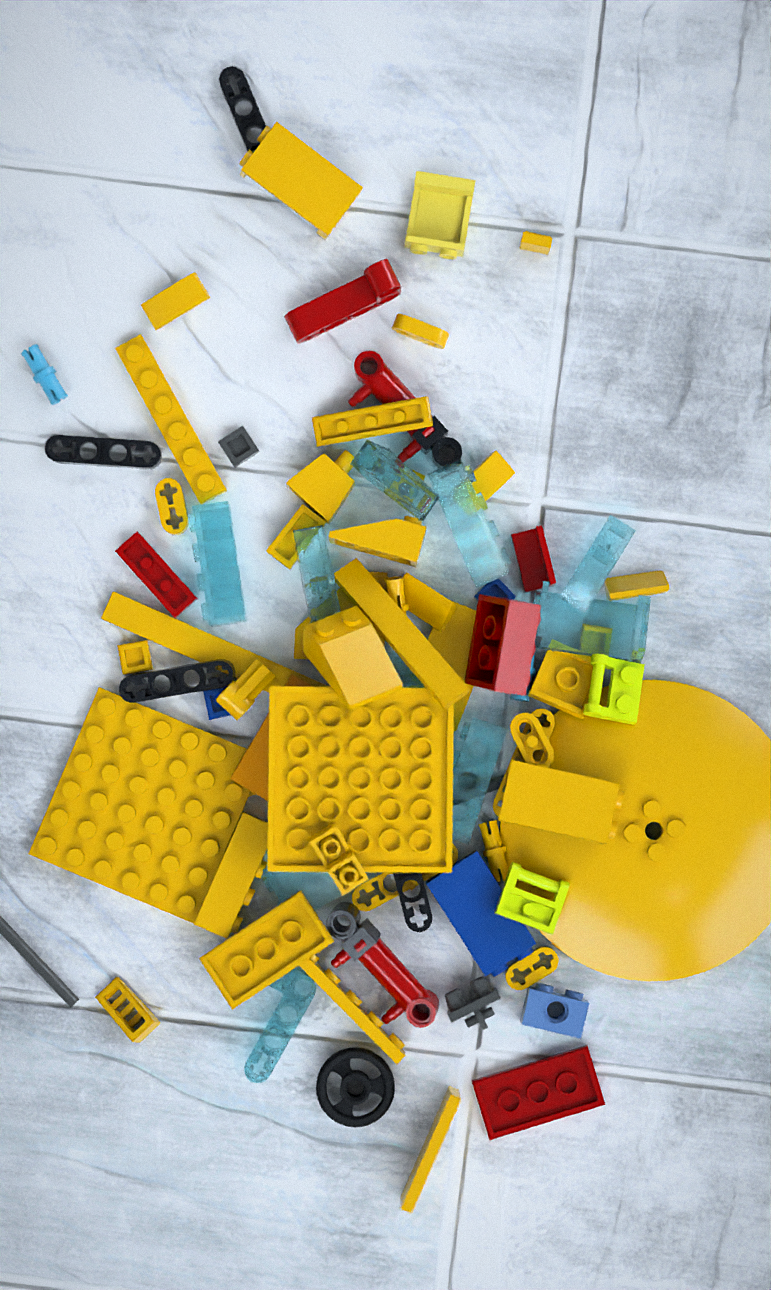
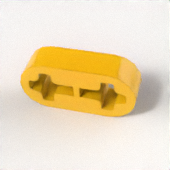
M397 314L392 325V330L439 349L445 348L449 338L448 332L403 314Z
M165 478L155 488L161 524L169 534L180 535L189 526L183 490L176 480ZM166 485H170L172 489H177V493H174L172 496L174 504L169 505L167 497L161 496V492L165 491ZM171 509H175L178 518H183V522L179 523L178 529H174L172 525H167V521L172 519Z
M541 946L534 949L524 959L513 962L505 972L507 984L515 990H524L551 974L558 966L559 959L556 952L548 946ZM543 952L546 956L552 955L553 958L549 960L550 967L546 968L544 965H540L535 969L532 965L540 960L538 956L540 953ZM530 967L531 971L524 976V983L520 984L518 981H511V978L514 976V969L518 968L519 971H524Z

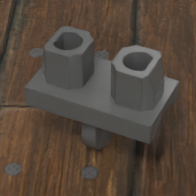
M483 975L470 982L476 997L465 1002L459 988L445 994L449 1009L447 1014L451 1022L474 1012L475 1015L465 1019L467 1027L469 1028L479 1023L482 1030L488 1028L485 1019L495 1015L492 1007L480 1011V1008L501 999L496 987L492 988L489 981Z

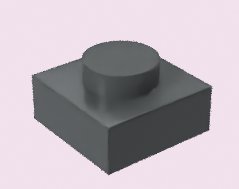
M244 426L218 441L234 468L260 452Z

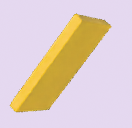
M453 602L458 609L442 632L432 627L428 641L458 676L465 681L476 610ZM414 674L409 688H426ZM466 684L469 687V693L454 703L455 732L473 690V685Z
M300 890L201 956L199 960L233 1010L335 941L302 890Z
M452 1086L447 1088L401 1194L400 1207L408 1213L413 1212L461 1102L459 1090Z

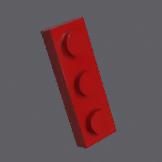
M138 531L115 550L175 619L198 599Z

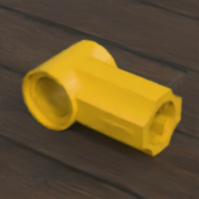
M256 659L236 681L233 680L219 694L215 701L232 717L238 720L254 704V699L276 676Z

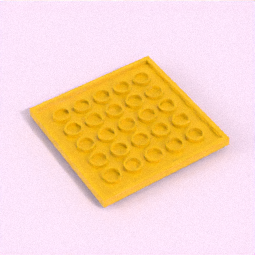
M269 686L267 872H328L308 838L335 823L365 872L452 873L454 704L444 709L427 688H402L349 710L332 687Z
M99 687L28 854L194 923L251 792L230 779L247 748L139 703H129L120 695Z

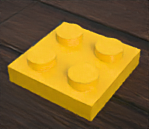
M551 640L528 696L583 720L586 716L583 714L584 704L588 703L593 666L590 664L591 657Z

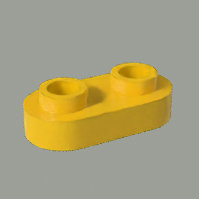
M530 713L516 715L511 721L510 732L525 763L549 768L554 760V750L539 720ZM528 723L531 726L530 733L522 734L519 730L521 724ZM537 750H541L545 754L544 760L540 762L535 761L533 758V754Z

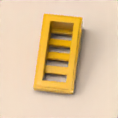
M119 977L111 981L95 997L134 1043L143 1041L161 1023ZM120 990L122 994L111 1004L108 1000ZM128 999L130 1003L121 1012H118L117 1008ZM136 1009L138 1013L127 1021L125 1018ZM144 1018L145 1022L135 1030L133 1027Z

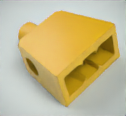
M344 450L334 462L326 454H322L289 479L286 485L329 525L355 486V481L348 473L358 463V460L347 450Z

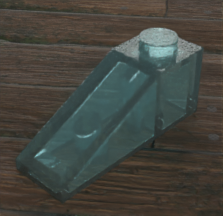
M368 439L350 463L366 480L420 521H424L440 498L390 449Z

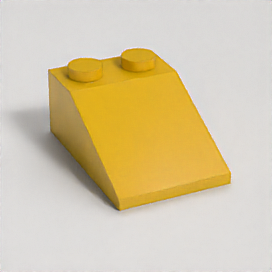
M405 516L404 520L392 519L330 531L328 538L331 544L416 567L427 527L422 526V520Z
M357 605L304 626V654L349 710L403 688V684L372 623Z

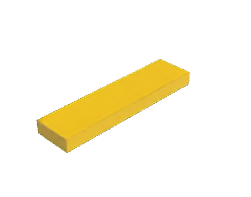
M428 396L312 417L317 447L433 426Z

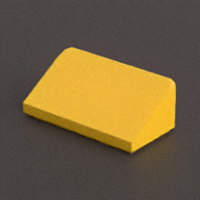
M661 570L611 577L604 580L606 597L609 601L662 594L670 589L666 576Z
M406 572L403 576L405 603L409 605L408 611L442 632L458 607L452 601Z

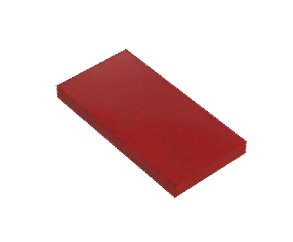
M587 1045L471 1080L489 1140L606 1105Z

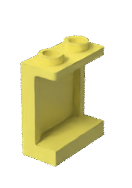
M416 171L405 237V248H410L411 253L426 255L427 252L439 253V257L450 260L457 259V256L463 257L475 180Z

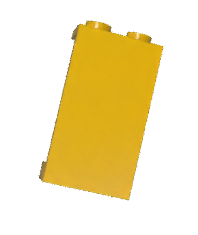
M278 122L272 128L266 126L257 138V141L260 142L254 152L249 149L241 159L239 164L243 168L239 175L243 178L246 175L316 227L318 229L316 233L326 240L360 194L363 187Z
M511 760L498 821L519 824L606 845L608 839L614 840L618 822L612 820L615 809H621L624 792L619 791V783Z

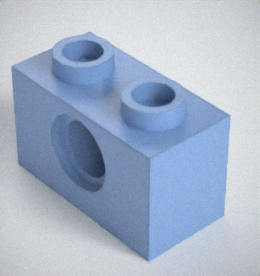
M536 983L535 987L530 986L527 988L520 1018L522 1025L581 1039L589 1002L583 999V993L566 990L565 994L553 992V986L543 983ZM554 1001L563 1004V1012L557 1017H551L547 1014L548 1005Z

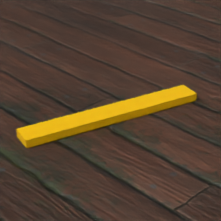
M114 591L101 619L198 662L226 659L234 665V678L237 679L252 662L258 659L276 676L263 689L266 692H269V686H284L291 674L313 687H330ZM218 665L217 670L229 674L228 670H223L222 666Z

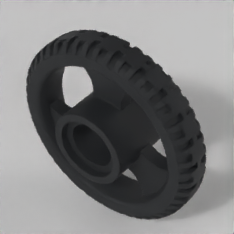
M359 1047L342 1049L330 1056L322 1065L316 1081V1094L323 1111L336 1123L347 1127H363L379 1120L389 1109L395 1092L394 1077L386 1061L377 1053ZM351 1058L369 1061L380 1071L381 1075L376 1079L370 1080L363 1071L352 1070L350 1066ZM330 1072H335L342 1078L340 1084L342 1100L335 1105H332L327 1094V1080ZM352 1080H359L363 1083L364 1090L357 1095L351 1094L347 1090V1084ZM370 1093H375L382 1097L378 1106L371 1112L361 1116L353 1115V1106L365 1102Z

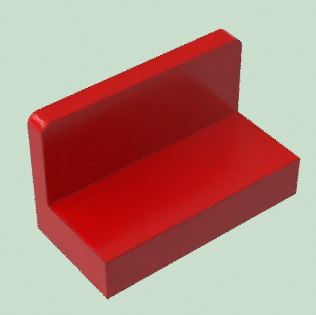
M542 525L536 526L535 529L511 534L525 593L554 586L556 579Z

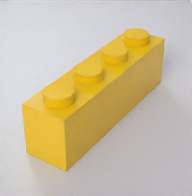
M247 812L242 813L194 925L226 939L231 933L236 934L243 921V918L238 915L243 905L249 907L256 891L251 888L255 877L261 879L267 866V862L263 860L268 849L267 821Z

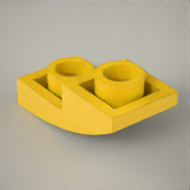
M193 272L142 303L141 307L155 330H159L211 297L196 272Z
M494 451L473 472L467 474L449 494L469 516L497 492L516 472L497 451Z
M335 823L308 838L342 895H345L369 879Z

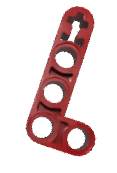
M380 260L364 270L363 276L291 310L284 315V318L296 343L301 344L395 299L401 294V285L389 260Z

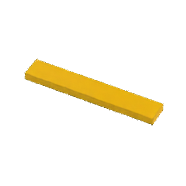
M357 558L333 573V580L355 606L357 605L372 623L373 627L444 709H447L469 693V687Z

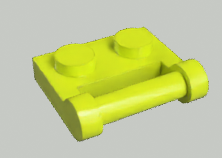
M592 654L590 664L593 666L589 698L588 703L584 704L583 714L634 725L637 723L645 664L610 658L604 654ZM609 669L611 670L607 705L602 707L600 699L604 670Z
M512 861L494 914L545 933L553 934L570 883L561 879L558 882L521 868V864ZM517 879L554 893L553 901L515 888Z

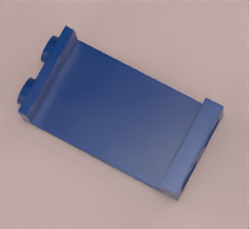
M477 850L456 862L452 866V873H439L426 882V885L485 977L490 973L493 977L499 975L508 968L507 962L515 957L520 961L534 951L532 946L537 943L524 924L494 914L502 889Z

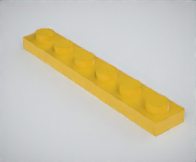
M140 334L116 347L115 349L199 503L203 505L227 492L143 336Z
M317 954L300 964L299 966L396 1064L406 1056L405 1051L402 1049L405 1046L403 1041L393 1032L389 1036L381 1028L384 1024L373 1011L367 1014L359 1006L362 1000L351 989L345 992L338 983L341 979L329 967L324 970L317 963L320 959Z

